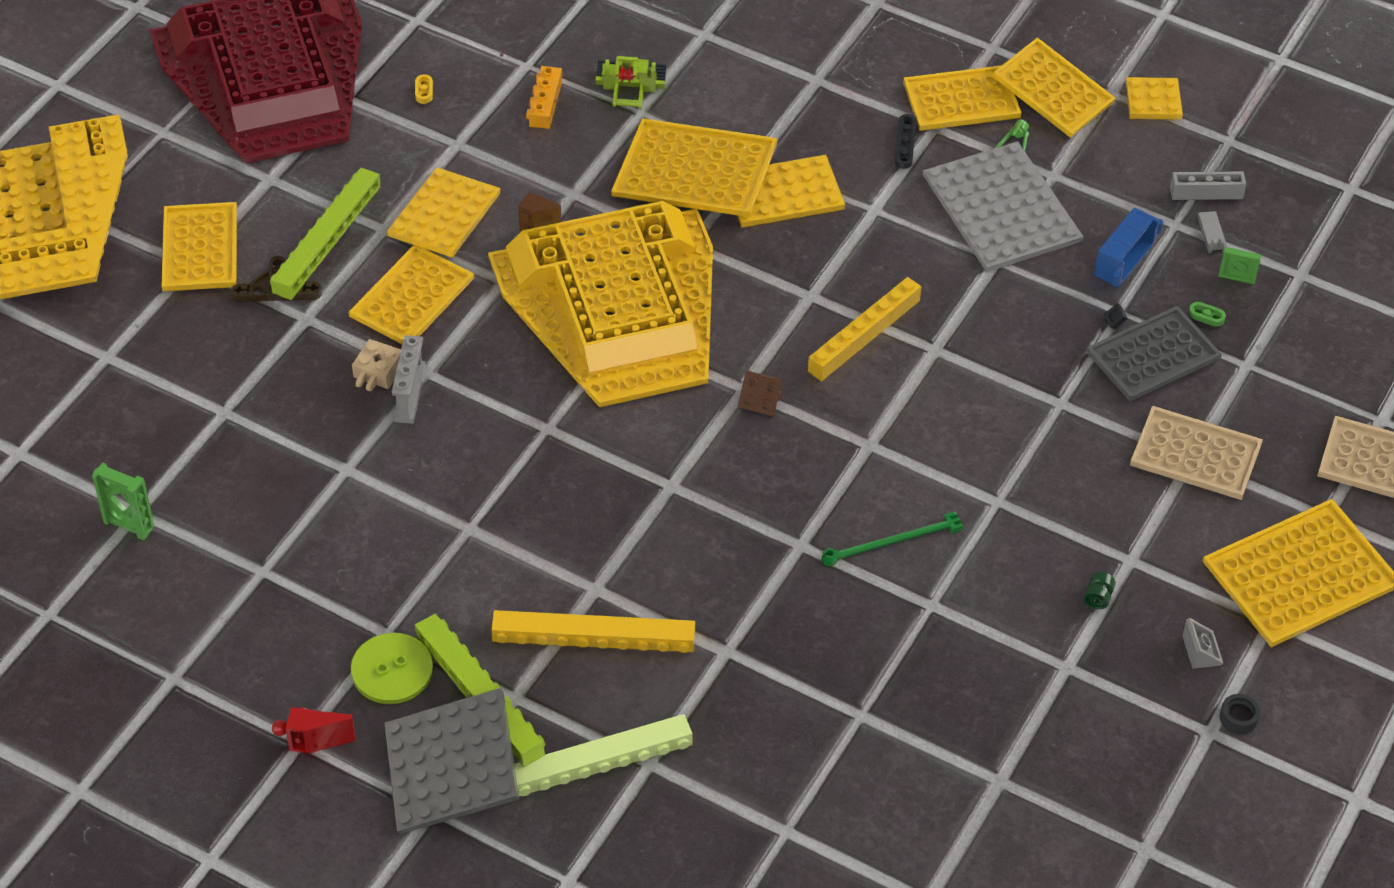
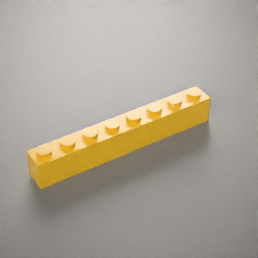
M909 277L905 278L809 356L808 372L820 381L827 378L920 301L922 286Z

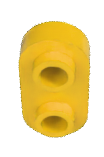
M419 75L415 79V98L418 103L427 104L433 99V80L429 75Z

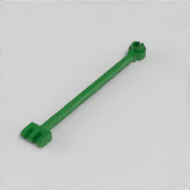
M957 512L944 514L945 521L840 551L828 548L822 553V561L826 566H833L841 558L949 528L951 534L962 531L964 526L960 518H958Z

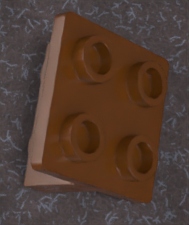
M746 371L738 407L774 416L777 402L783 395V391L780 390L782 380Z

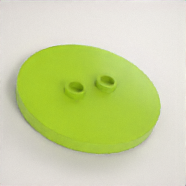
M386 633L375 636L360 646L352 659L351 674L355 687L366 698L382 704H398L415 698L425 690L432 678L433 662L429 650L420 640L407 634Z

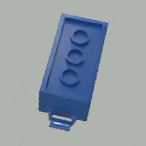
M1134 207L1098 250L1094 276L1110 283L1114 287H1119L1153 246L1156 237L1162 231L1163 220Z

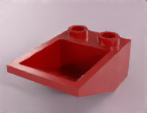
M291 707L287 722L276 720L272 724V732L276 736L287 734L289 751L314 753L354 742L356 739L353 715Z

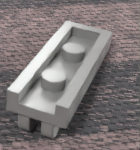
M1216 211L1198 213L1197 218L1208 253H1212V250L1221 249L1224 252L1227 245Z

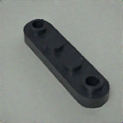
M910 114L901 115L898 122L895 164L901 169L910 168L913 163L916 118Z

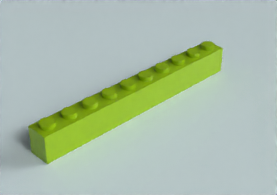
M360 168L357 173L353 174L349 183L345 184L341 193L326 208L325 213L317 219L313 228L309 229L305 238L290 253L286 262L281 264L278 272L271 277L270 284L273 294L290 300L293 299L380 188V174L364 168Z
M435 613L415 624L417 638L427 647L430 654L466 698L500 688L496 682L493 683L491 681L489 673L485 669H481L476 657H471L466 645H461L456 633L448 629L444 619L441 620ZM505 695L512 753L520 764L525 767L545 756V742L541 735H536L531 723L523 719L518 708L515 709L510 698Z

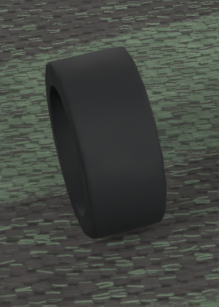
M1233 694L1222 703L1219 718L1221 724L1228 731L1235 734H1247L1258 725L1261 710L1259 704L1252 697L1244 694ZM1232 707H1243L1251 713L1252 718L1248 721H1237L1228 714V710Z

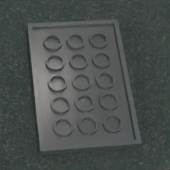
M1178 306L1087 347L1086 353L1129 402L1218 361L1222 356L1219 350Z

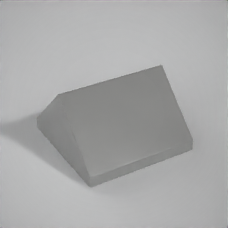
M1191 618L1186 619L1182 637L1192 669L1222 665L1223 660L1213 630Z

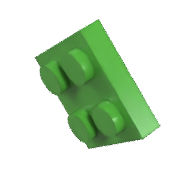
M1225 247L1218 277L1255 284L1261 255Z

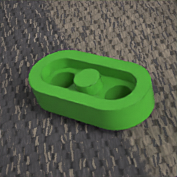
M1194 302L1189 308V316L1194 320L1215 327L1221 326L1225 322L1226 314L1219 308L1202 302Z

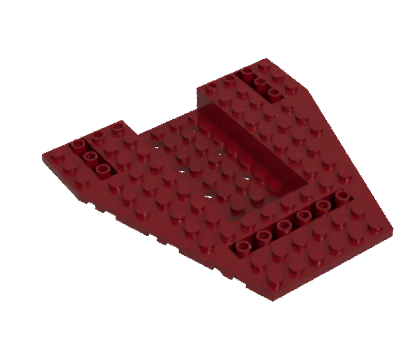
M213 0L181 7L166 23L167 26L150 29L161 69L245 164L349 141L362 32V21L354 0Z

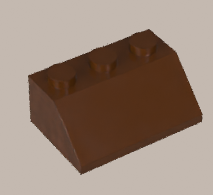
M529 192L518 205L520 232L562 222L561 205L532 192Z

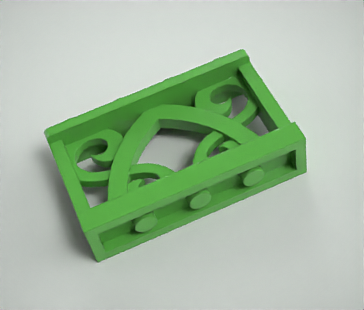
M102 463L99 468L94 470L92 478L104 524H114L136 533L137 538L145 540L155 526L144 478L140 476L133 478L108 468L106 463ZM121 494L130 506L125 508L114 495Z

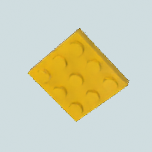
M1126 77L1125 83L1130 119L1182 120L1183 113L1178 78Z

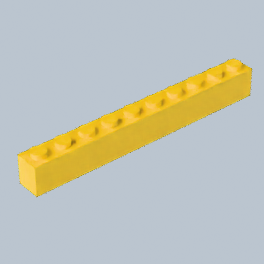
M494 610L492 642L599 647L603 649L619 648L622 650L639 649L642 651L659 650L662 652L679 651L682 653L694 652L695 621L499 610Z

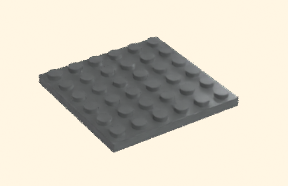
M501 688L385 723L397 832L400 835L519 800L504 691Z

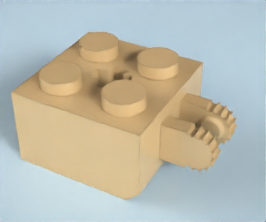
M369 339L352 364L353 377L357 378L356 386L360 388L366 381L368 382L366 385V390L372 391L376 385L389 389L395 379L401 349Z

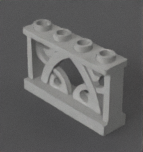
M404 336L392 388V395L396 396L397 405L394 416L395 422L414 424L426 368V361H422L421 358L423 337Z

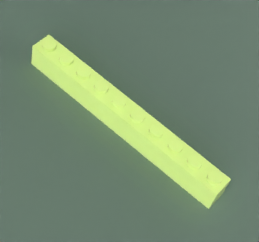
M685 714L546 754L525 767L520 762L515 763L519 796H527L532 792L547 790L555 785L567 784L572 780L587 778L590 775L599 772L604 773L620 766L625 767L636 761H645L653 756L665 755L677 749H685L692 745L693 733Z

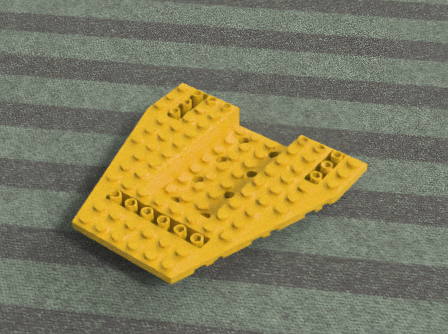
M120 114L50 126L51 142L0 151V165H5L0 167V300L97 281L100 261L104 253V245L106 244L111 226V217L115 210L114 205L117 202L122 182L121 178L125 170V162L128 158Z
M664 201L522 230L506 246V249L488 253L489 261L504 300L599 407L708 383L713 245L698 209L681 212L680 209ZM582 233V234H584V235H583V236H578V235H576V234ZM592 259V260H594V261H593V262H587L586 260ZM632 278H638L640 280L634 281L632 280ZM602 285L604 288H596V286ZM648 304L650 307L645 308L642 305ZM607 312H612V313H614V314H613V315H607L606 313H607Z

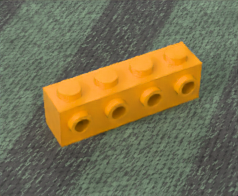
M541 66L540 73L536 75L537 85L533 86L534 97L530 98L531 108L527 109L526 119H529V127L550 129L562 84V68Z

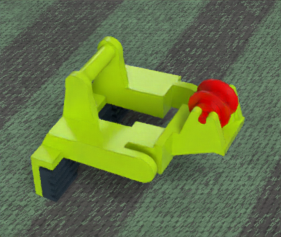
M617 56L616 62L609 59L598 60L596 84L603 85V89L614 90L613 107L632 106L642 109L644 92L656 93L657 88L665 89L667 64L649 63V60ZM619 86L640 87L639 100L618 99Z

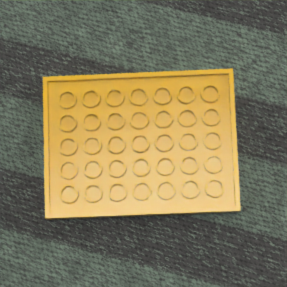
M642 118L611 190L612 196L653 203L664 201L673 206L749 217L777 146V138Z
M1333 499L1203 557V563L1270 647L1276 646L1394 590V571Z

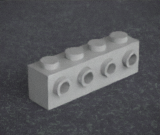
M1244 171L1173 172L1170 184L1172 200L1243 199L1246 188Z

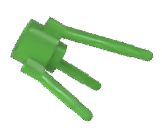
M1018 120L995 148L1001 147L1012 135L1017 138L1024 137L1022 148L1025 151L1029 132H1027L1029 124L1024 120Z

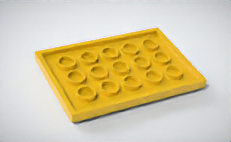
M1038 37L994 71L992 76L1070 138L1112 105L1116 99Z
M1001 66L905 77L903 83L919 131L1021 118V110L1015 94L992 77L994 71Z
M821 155L769 164L750 216L737 215L742 228L845 210V202L827 156Z
M436 167L387 230V236L453 258L500 195V188Z
M237 202L164 206L162 290L226 288L236 285Z
M413 245L349 311V317L403 344L405 335L420 336L474 279V273L422 247Z

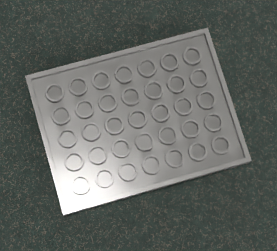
M1018 141L923 170L925 180L986 272L1083 242L1084 236Z

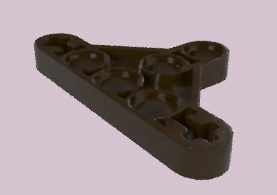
M277 255L270 259L268 270L250 283L234 285L231 288L232 299L236 302L316 300L322 296V288L320 283L310 281L304 283L292 300L273 294L270 280L280 269V266L276 267L274 264L286 262L283 256ZM256 290L263 291L261 294H254Z

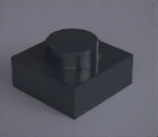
M1118 303L1104 313L1110 328L1114 330L1128 319L1122 305Z

